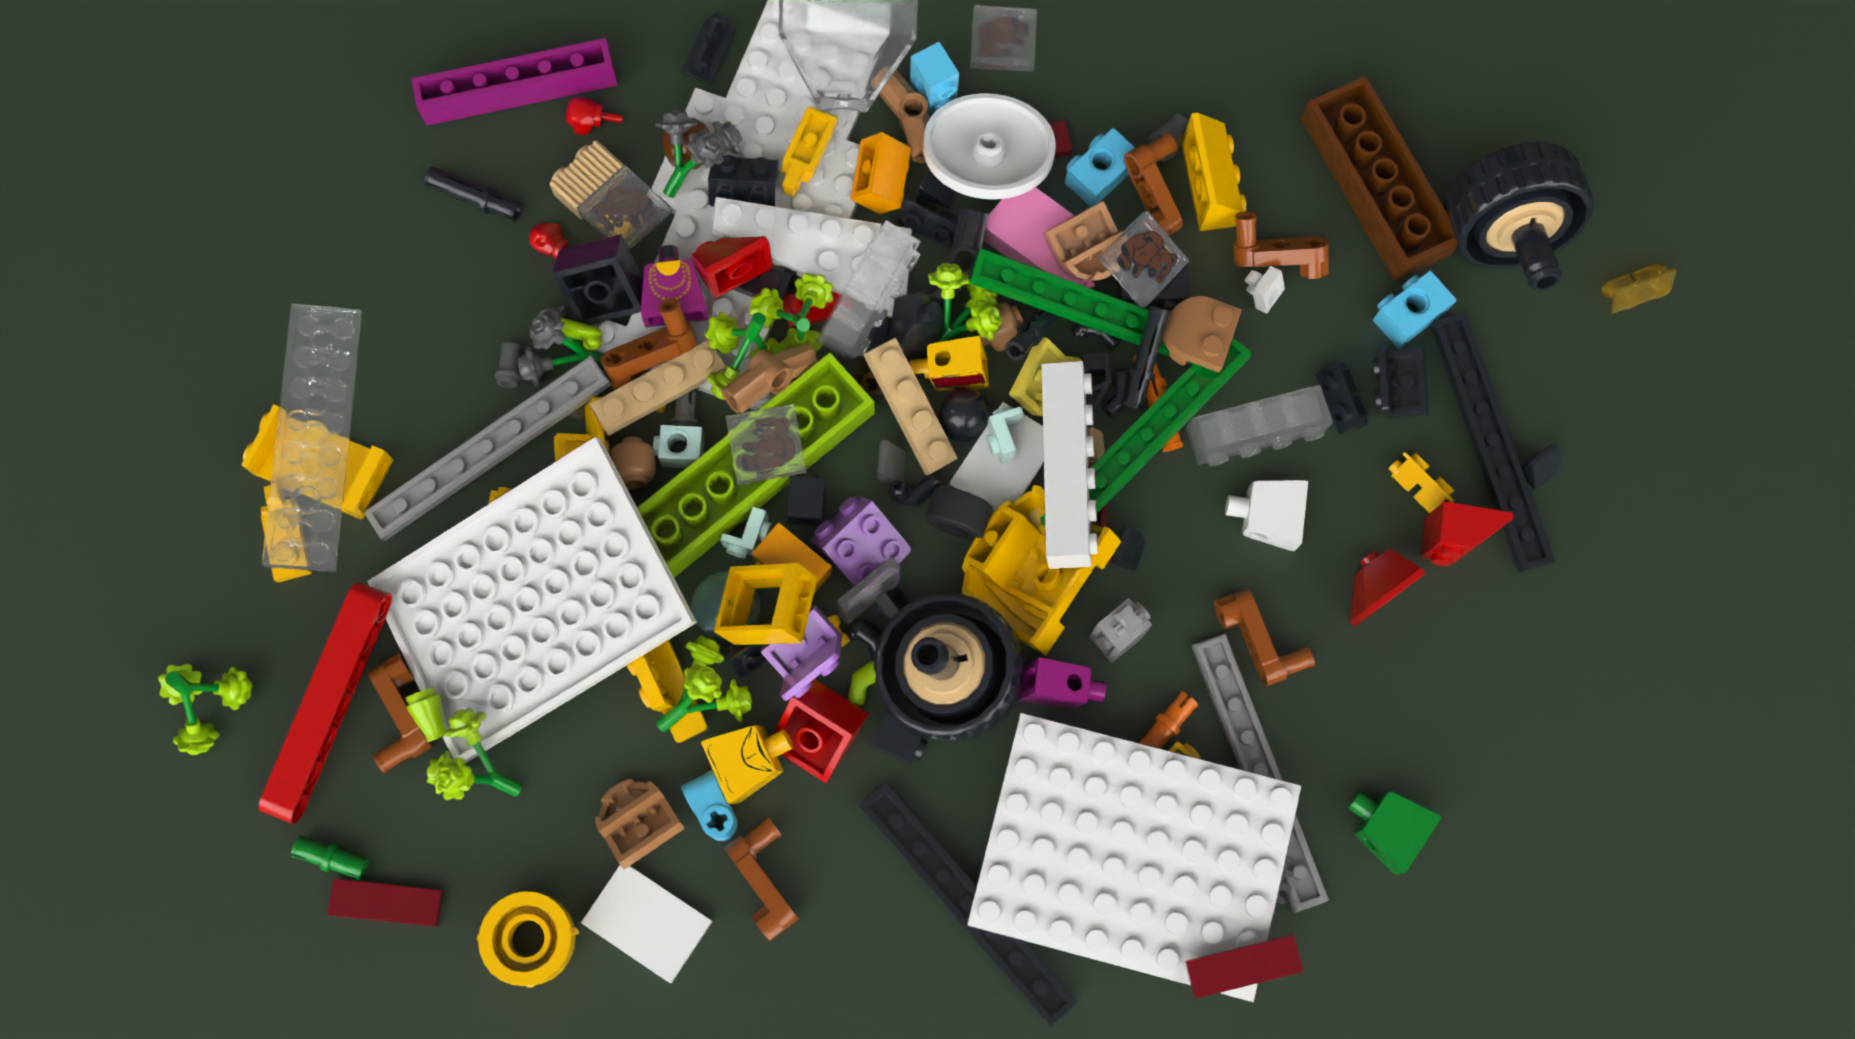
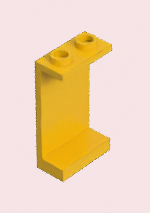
M273 404L270 412L262 417L259 424V432L254 442L246 447L243 454L244 461L241 465L253 475L363 520L365 517L364 511L371 506L394 460L383 449L373 445L371 449L294 418L279 406Z

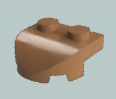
M1104 201L1092 205L1043 232L1059 267L1073 278L1086 281L1101 280L1112 275L1120 267L1117 258L1122 253L1121 247L1126 242L1123 231L1117 230Z
M1205 296L1186 299L1170 312L1162 342H1165L1166 347L1170 351V357L1178 364L1185 366L1186 362L1189 361L1220 373L1242 309Z
M629 779L616 784L602 797L603 806L599 816H595L598 831L604 837L616 860L624 870L685 829L670 803L658 787L650 781L644 783Z

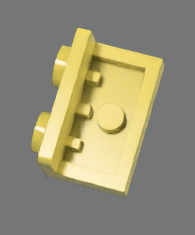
M1043 337L1037 346L1032 347L1009 395L1031 415L1043 417L1042 364L1082 360L1079 357L1065 356L1048 338Z

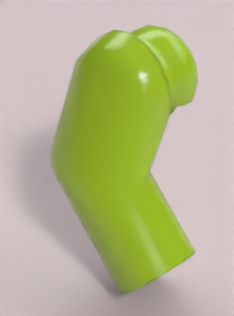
M560 317V320L565 324L561 331L565 333L566 337L582 340L583 346L588 350H597L601 347L603 335L597 327Z
M874 661L868 662L854 672L847 700L856 706L864 707L867 687L876 682Z

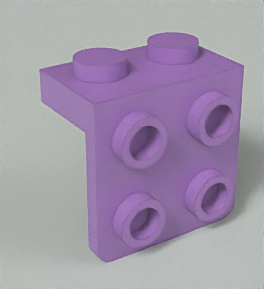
M856 495L844 501L839 507L840 512L831 520L821 523L814 531L815 535L809 540V543L816 551L829 557L854 587H857L859 584L862 585L869 577L870 581L877 573L888 567L884 577L863 593L868 594L910 553L911 549L909 544L873 501Z
M816 605L810 608L802 643L765 644L761 648V654L784 678L780 696L785 701L789 700L792 696L795 698L801 697L810 689L813 679L820 674L823 676L828 675L839 664L838 658L841 652L842 634Z

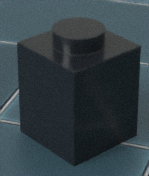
M801 472L799 476L790 477L787 508L789 524L819 526L823 523L826 494L825 478H819L818 474L812 472Z
M886 712L871 747L875 751L910 766L913 758L920 761L928 741L923 739V735L919 734L918 730L912 731L904 726L901 720H897L893 715Z

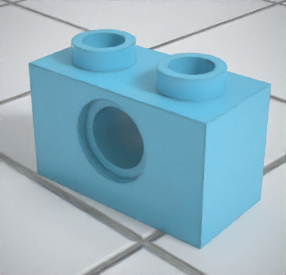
M940 42L912 55L910 63V87L916 93L925 97L928 103V114L931 117L941 106L956 99L958 94L959 72Z
M1114 128L1106 135L1099 134L1090 143L1089 150L1083 156L1078 154L1068 163L1065 184L1088 206L1091 207L1101 202L1129 176L1124 163V155L1135 147ZM1102 163L1107 169H1097L1093 164Z
M1431 270L1421 278L1417 274L1414 275L1401 287L1404 290L1396 297L1391 293L1377 305L1379 312L1374 317L1373 322L1398 350L1430 326L1434 320L1444 315L1457 301ZM1406 303L1415 305L1418 312L1409 310Z

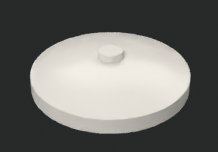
M979 93L949 101L931 116L924 132L923 152L931 172L949 188L975 198L1006 199L1032 190L1047 177L1053 165L1056 142L1053 130L1047 120L1030 105L1005 95Z

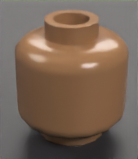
M1002 302L995 306L999 310L1002 323L999 326V332L995 333L994 339L981 338L985 347L991 344L993 349L999 352L1006 349V343L1016 335L1018 326L1025 321L1017 305L1011 307L1007 302Z
M626 437L622 440V443L612 448L610 457L627 490H639L647 487L648 483L656 475L653 447L643 442L639 437Z

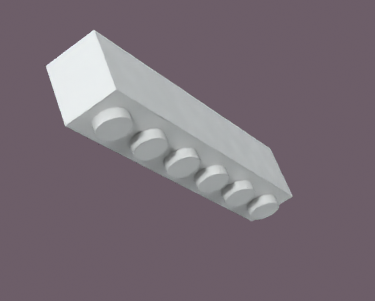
M1083 361L1042 364L1046 558L1050 569L1092 567L1091 555L1098 554L1097 533H1091L1090 522L1097 521L1096 501L1089 498V489L1096 488L1095 469L1088 468V457H1094L1093 436H1087V425H1093L1092 404L1086 405V394H1092L1091 373L1085 374Z

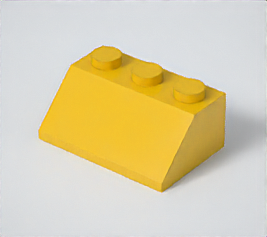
M1191 113L1181 145L1199 232L1236 227L1235 215L1240 212H1246V199L1244 194H1239L1240 171L1238 165H1233L1231 154L1234 151L1232 136L1227 135L1225 123L1200 113Z

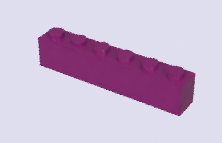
M606 38L411 78L416 107L426 126L618 86Z

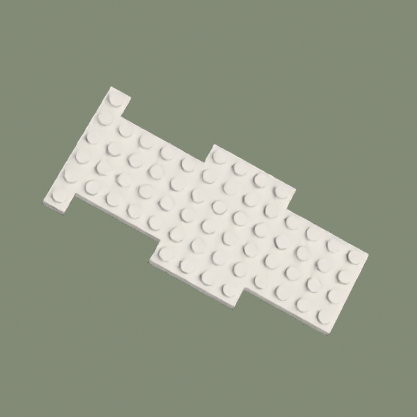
M768 0L726 98L695 88L685 111L688 117H694L703 122L710 134H714L715 129L712 123L719 121L721 124L729 121L739 130L743 139L738 144L741 152L734 154L725 150L722 156L731 155L736 158L752 159L763 157L768 160H779L775 207L852 219L858 203L850 200L860 145L849 141L891 40L892 30L805 0ZM809 106L838 117L839 123L814 177L811 178L809 184L802 181L795 198L782 193V183L786 176L781 173L783 167L782 160ZM665 156L648 197L653 202L652 207L675 214L662 246H677L679 260L691 259L693 261L691 254L696 252V249L701 244L707 241L715 242L720 239V237L711 233L714 207L709 205L708 176L710 168L702 165L688 172L674 198L665 195L663 190L675 167L669 163ZM658 255L654 263H659ZM773 264L774 268H777L792 275H794L795 273L794 270L789 269L783 265H780L779 267ZM696 271L709 319L717 317L719 313L724 312L728 317L737 319V327L740 329L747 328L752 318L749 314L752 297L731 290L714 300ZM641 312L632 314L627 326L610 320L592 324L603 335L601 347L594 351L605 354L612 348L663 329L666 325L646 328ZM709 320L690 322L698 343L696 346L710 340L705 336V332L709 328ZM774 321L769 328L763 326L759 333L764 342L768 339ZM740 336L738 339V348L735 350L730 349L728 354H722L716 349L726 367L729 364H733L744 341L743 336ZM755 341L751 342L739 366L741 370L739 376L748 370L749 355L757 347ZM661 363L644 371L650 372L651 370L663 365L664 363ZM709 382L695 388L696 390L716 396L710 391L712 384ZM769 392L749 407V409L758 411L778 394Z

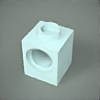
M661 425L660 436H654V454L658 456L662 467L687 468L704 454L705 434L702 427ZM677 441L687 443L685 450L680 453L670 451L672 444Z

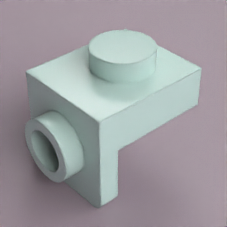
M1005 406L995 410L993 415L989 416L987 427L990 435L986 436L987 443L992 455L998 454L1001 463L1014 459L1016 448L1008 427L1022 422L1024 414L1022 407L1012 409V406Z
M752 507L742 539L722 533L720 541L723 547L727 548L726 552L728 554L743 559L747 555L752 556L751 553L771 532L772 523L768 522L769 518L766 510Z

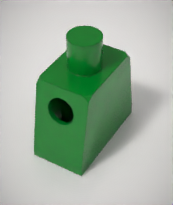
M1358 791L1347 806L1349 810L1363 819L1354 833L1355 836L1395 875L1407 872L1442 818L1440 815L1391 791L1381 793L1376 801Z

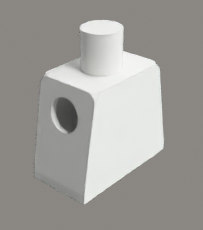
M1254 481L1247 489L1246 498L1228 495L1225 515L1243 518L1242 534L1244 536L1289 551H1295L1302 544L1308 481Z

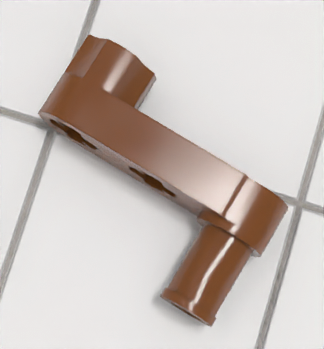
M1164 133L1161 137L1147 145L1141 144L1124 155V163L1128 174L1148 213L1147 216L1139 220V230L1141 233L1155 231L1163 239L1180 230L1183 226L1181 215L1156 165L1157 161L1177 151L1176 141L1169 133Z
M1240 212L1235 215L1236 241L1233 243L1235 265L1240 267L1299 265L1300 276L1308 279H1319L1329 274L1328 239L1323 237H1296L1256 240V213Z
M666 299L658 306L666 325L665 328L612 348L602 356L601 363L614 390L641 376L639 372L677 358L689 352L697 345L698 342L693 327L689 321H686L678 299Z
M1248 589L1214 600L1215 613L1223 628L1239 626L1254 666L1265 686L1287 679V675L1315 666L1313 655L1307 646L1281 656L1276 654L1254 597Z
M400 653L368 671L372 684L401 733L399 735L400 739L379 752L372 754L377 766L383 773L388 772V770L409 757L416 758L433 748L432 741L427 742L425 735L406 709L409 705L402 688L415 681L406 660Z
M768 817L744 837L739 835L726 845L724 850L765 904L754 912L751 917L768 941L771 942L798 921L799 918L755 860L758 858L756 855L776 838L782 836Z

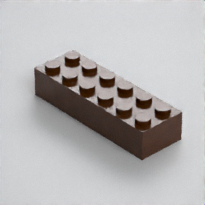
M1361 77L1310 100L1300 120L1394 282L1451 256L1457 249L1458 241L1454 237L1449 215L1367 77Z

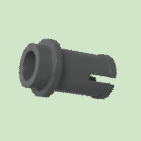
M510 342L501 344L499 370L494 373L499 386L514 388L522 380L518 368V358L521 357L523 350L521 345Z
M692 390L690 395L688 392L676 399L675 418H672L671 425L698 426V420L695 419L697 392Z

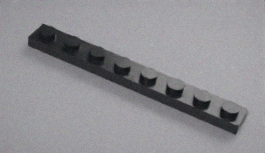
M1464 312L1436 319L1430 326L1496 510L1513 513V520L1503 526V530L1518 572L1523 573L1552 565L1556 562L1467 316Z
M886 782L859 805V808L1050 1027L1056 1024L1078 1003L1024 940L967 925L977 886Z

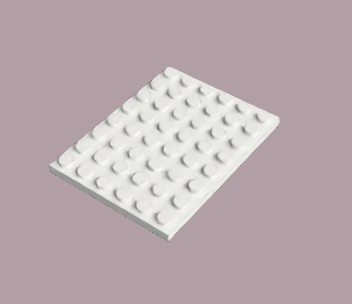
M597 437L578 447L367 581L369 586L392 595V603L386 621L420 691L434 687L436 695L440 694L446 730L451 728L448 719L458 710H466V708L471 707L475 713L480 711L486 713L487 717L481 721L480 728L477 730L482 738L480 743L485 751L697 623L602 440ZM443 736L453 759L458 757L464 758L465 763L478 756L473 745L469 746L465 737L459 738L454 736L450 738Z
M1021 713L967 925L1190 985L1184 961L1268 940L1301 786ZM1258 983L1221 992V994L1254 1002Z

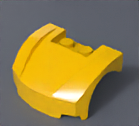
M1034 485L1032 491H1028L1016 501L1006 500L998 507L989 519L983 538L975 537L962 565L965 573L962 593L980 599L993 607L1008 621L1020 642L1046 656L1065 628L1059 620L1094 567L1096 566L1103 570L1121 541L1110 528L1090 523L1091 533H1097L1098 554L1091 555L1092 567L1050 569L1046 558V529L1040 520L1045 514V490L1041 486Z

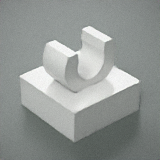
M1272 266L1269 267L1264 276L1257 271L1251 270L1244 280L1245 283L1250 284L1246 291L1253 295L1256 309L1266 314L1285 289L1282 271Z

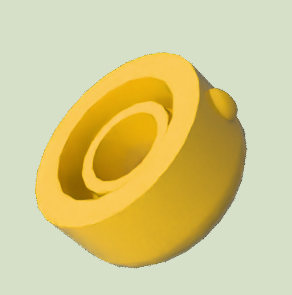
M524 891L508 895L491 907L483 919L476 940H478L479 953L483 963L492 975L505 983L531 988L555 978L564 970L575 949L576 935L579 934V931L574 926L570 913L556 899L542 893ZM531 920L539 924L543 929L544 943L540 951L535 955L523 957L513 947V934L519 925Z

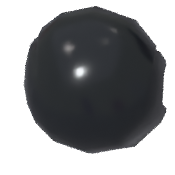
M966 387L955 388L952 392H949L945 396L939 412V423L944 433L955 441L970 442L979 438L987 427L989 416L991 415V408L986 396L976 389Z

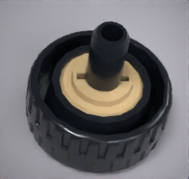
M1547 142L1516 144L1484 156L1466 168L1454 180L1444 202V209L1449 215L1454 237L1458 241L1456 248L1464 259L1476 266L1489 269L1521 266L1525 277L1528 279V285L1537 291L1549 290L1560 282L1562 271L1559 269L1555 253L1567 246L1584 230L1594 208L1593 195L1576 156L1562 146Z
M937 592L934 595H925L919 597L914 602L908 603L891 618L887 627L884 628L875 651V681L877 688L880 690V697L884 705L889 707L890 713L897 720H901L904 726L912 731L918 730L919 734L932 739L963 741L967 738L979 737L982 733L991 731L1009 715V711L1018 701L1017 697L1024 683L1025 663L1022 658L1024 653L1014 629L993 607L980 599L963 593L954 592L949 594L947 592Z

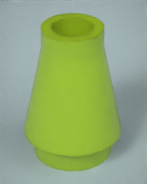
M434 687L406 697L409 705L406 709L425 735L427 742L446 736L445 732L447 730L440 694L436 695Z

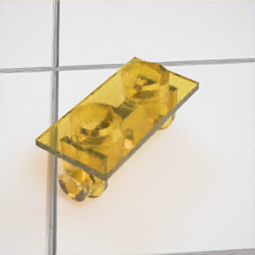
M1655 263L1633 272L1632 277L1636 282L1628 274L1608 280L1606 285L1602 287V293L1606 298L1611 297L1613 300L1610 310L1611 314L1624 309H1632L1638 304L1654 298H1662L1670 293L1677 272L1676 268L1667 270L1665 265Z

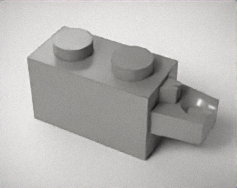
M1128 598L1095 626L1089 638L1112 664L1144 637L1152 626L1149 621L1151 617L1139 602L1134 604Z

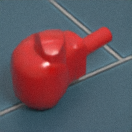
M575 97L567 104L565 120L568 125L573 127L574 133L584 136L591 131L592 127L600 128L601 120L622 123L623 115L603 112V104H597V102L586 98Z
M539 223L531 229L529 234L530 245L536 251L552 256L557 259L559 250L566 249L569 241L563 238L562 228L556 223Z

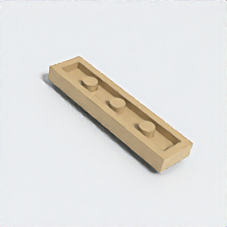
M893 338L863 354L925 475H929L958 459L897 339Z
M710 340L699 344L689 352L664 363L590 403L591 410L607 436L708 382L707 377L710 372L717 374L725 372L727 367L716 349L710 348Z

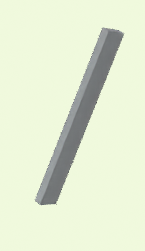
M589 356L364 511V514L380 539L383 541L388 540L612 384L594 358Z
M1226 634L1194 644L1192 650L1238 769L1283 781ZM1295 813L1286 856L1292 857V860L1284 864V869L1294 872V875L1283 878V882L1292 888L1291 891L1285 892L1293 913L1329 901Z

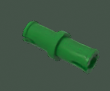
M302 835L297 837L291 850L292 858H298L319 865L322 871L329 873L333 870L354 877L357 880H362L369 865V858L361 857L340 850V845L334 843L326 845L305 838Z

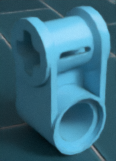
M713 769L681 786L688 804L694 814H696L702 829L707 835L717 841H726L735 835L738 828L737 818L730 804L725 799ZM719 815L723 819L728 818L723 823L725 829L722 831L712 828L716 824L715 817Z

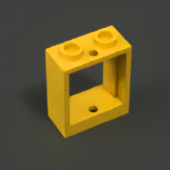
M799 563L730 567L714 632L734 645L802 643L818 577ZM780 587L772 624L747 625L755 588Z

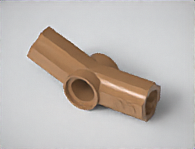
M895 68L887 69L873 83V89L898 117L907 145L911 148L912 162L925 163L923 152L924 132L930 119L927 100L921 94L916 93ZM910 111H917L920 114L916 116H911L907 113Z
M804 343L777 354H772L766 349L757 352L750 360L748 370L721 389L723 398L729 407L738 414L739 412L743 413L769 392L778 394L784 391L792 379L801 376L818 362L814 348L808 343Z

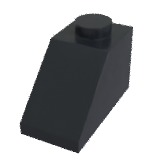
M922 292L894 299L889 340L897 339L909 364L910 360L923 359L927 354V345L935 343L941 334L944 301Z

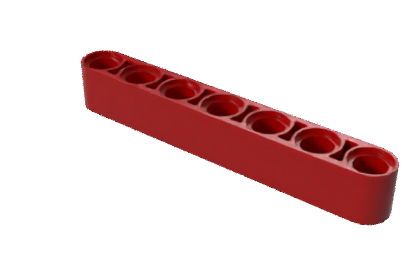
M355 582L349 589L261 796L258 807L260 812L293 825L304 814L392 603V595L390 593L361 582Z

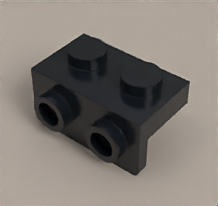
M731 155L722 156L723 162L721 164H714L710 168L708 176L710 206L714 207L715 199L719 197L775 207L779 160H768L763 157L754 159L736 158Z
M1385 346L1378 347V357L1373 359L1376 378L1380 377V389L1375 391L1378 410L1382 409L1388 419L1428 415L1426 362L1423 347L1388 351Z

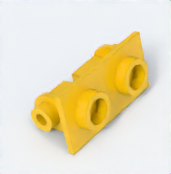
M1405 452L1403 455L1407 460L1403 464L1397 460L1388 468L1393 473L1391 477L1407 492L1417 483L1422 487L1413 498L1429 514L1442 504L1445 499H1448L1451 503L1455 501L1450 496L1454 489L1440 476L1434 480L1426 472L1430 466L1416 452L1411 457Z

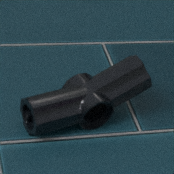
M960 208L951 254L946 263L954 264L956 255L962 251L971 253L975 262L977 252L982 248L988 219L987 213ZM973 266L968 270H962V272L968 274V278H970ZM931 284L925 294L944 301V298L941 297V289L937 285ZM962 285L960 288L955 289V297L951 299V306L953 305V303L955 302V300L957 299L965 285Z

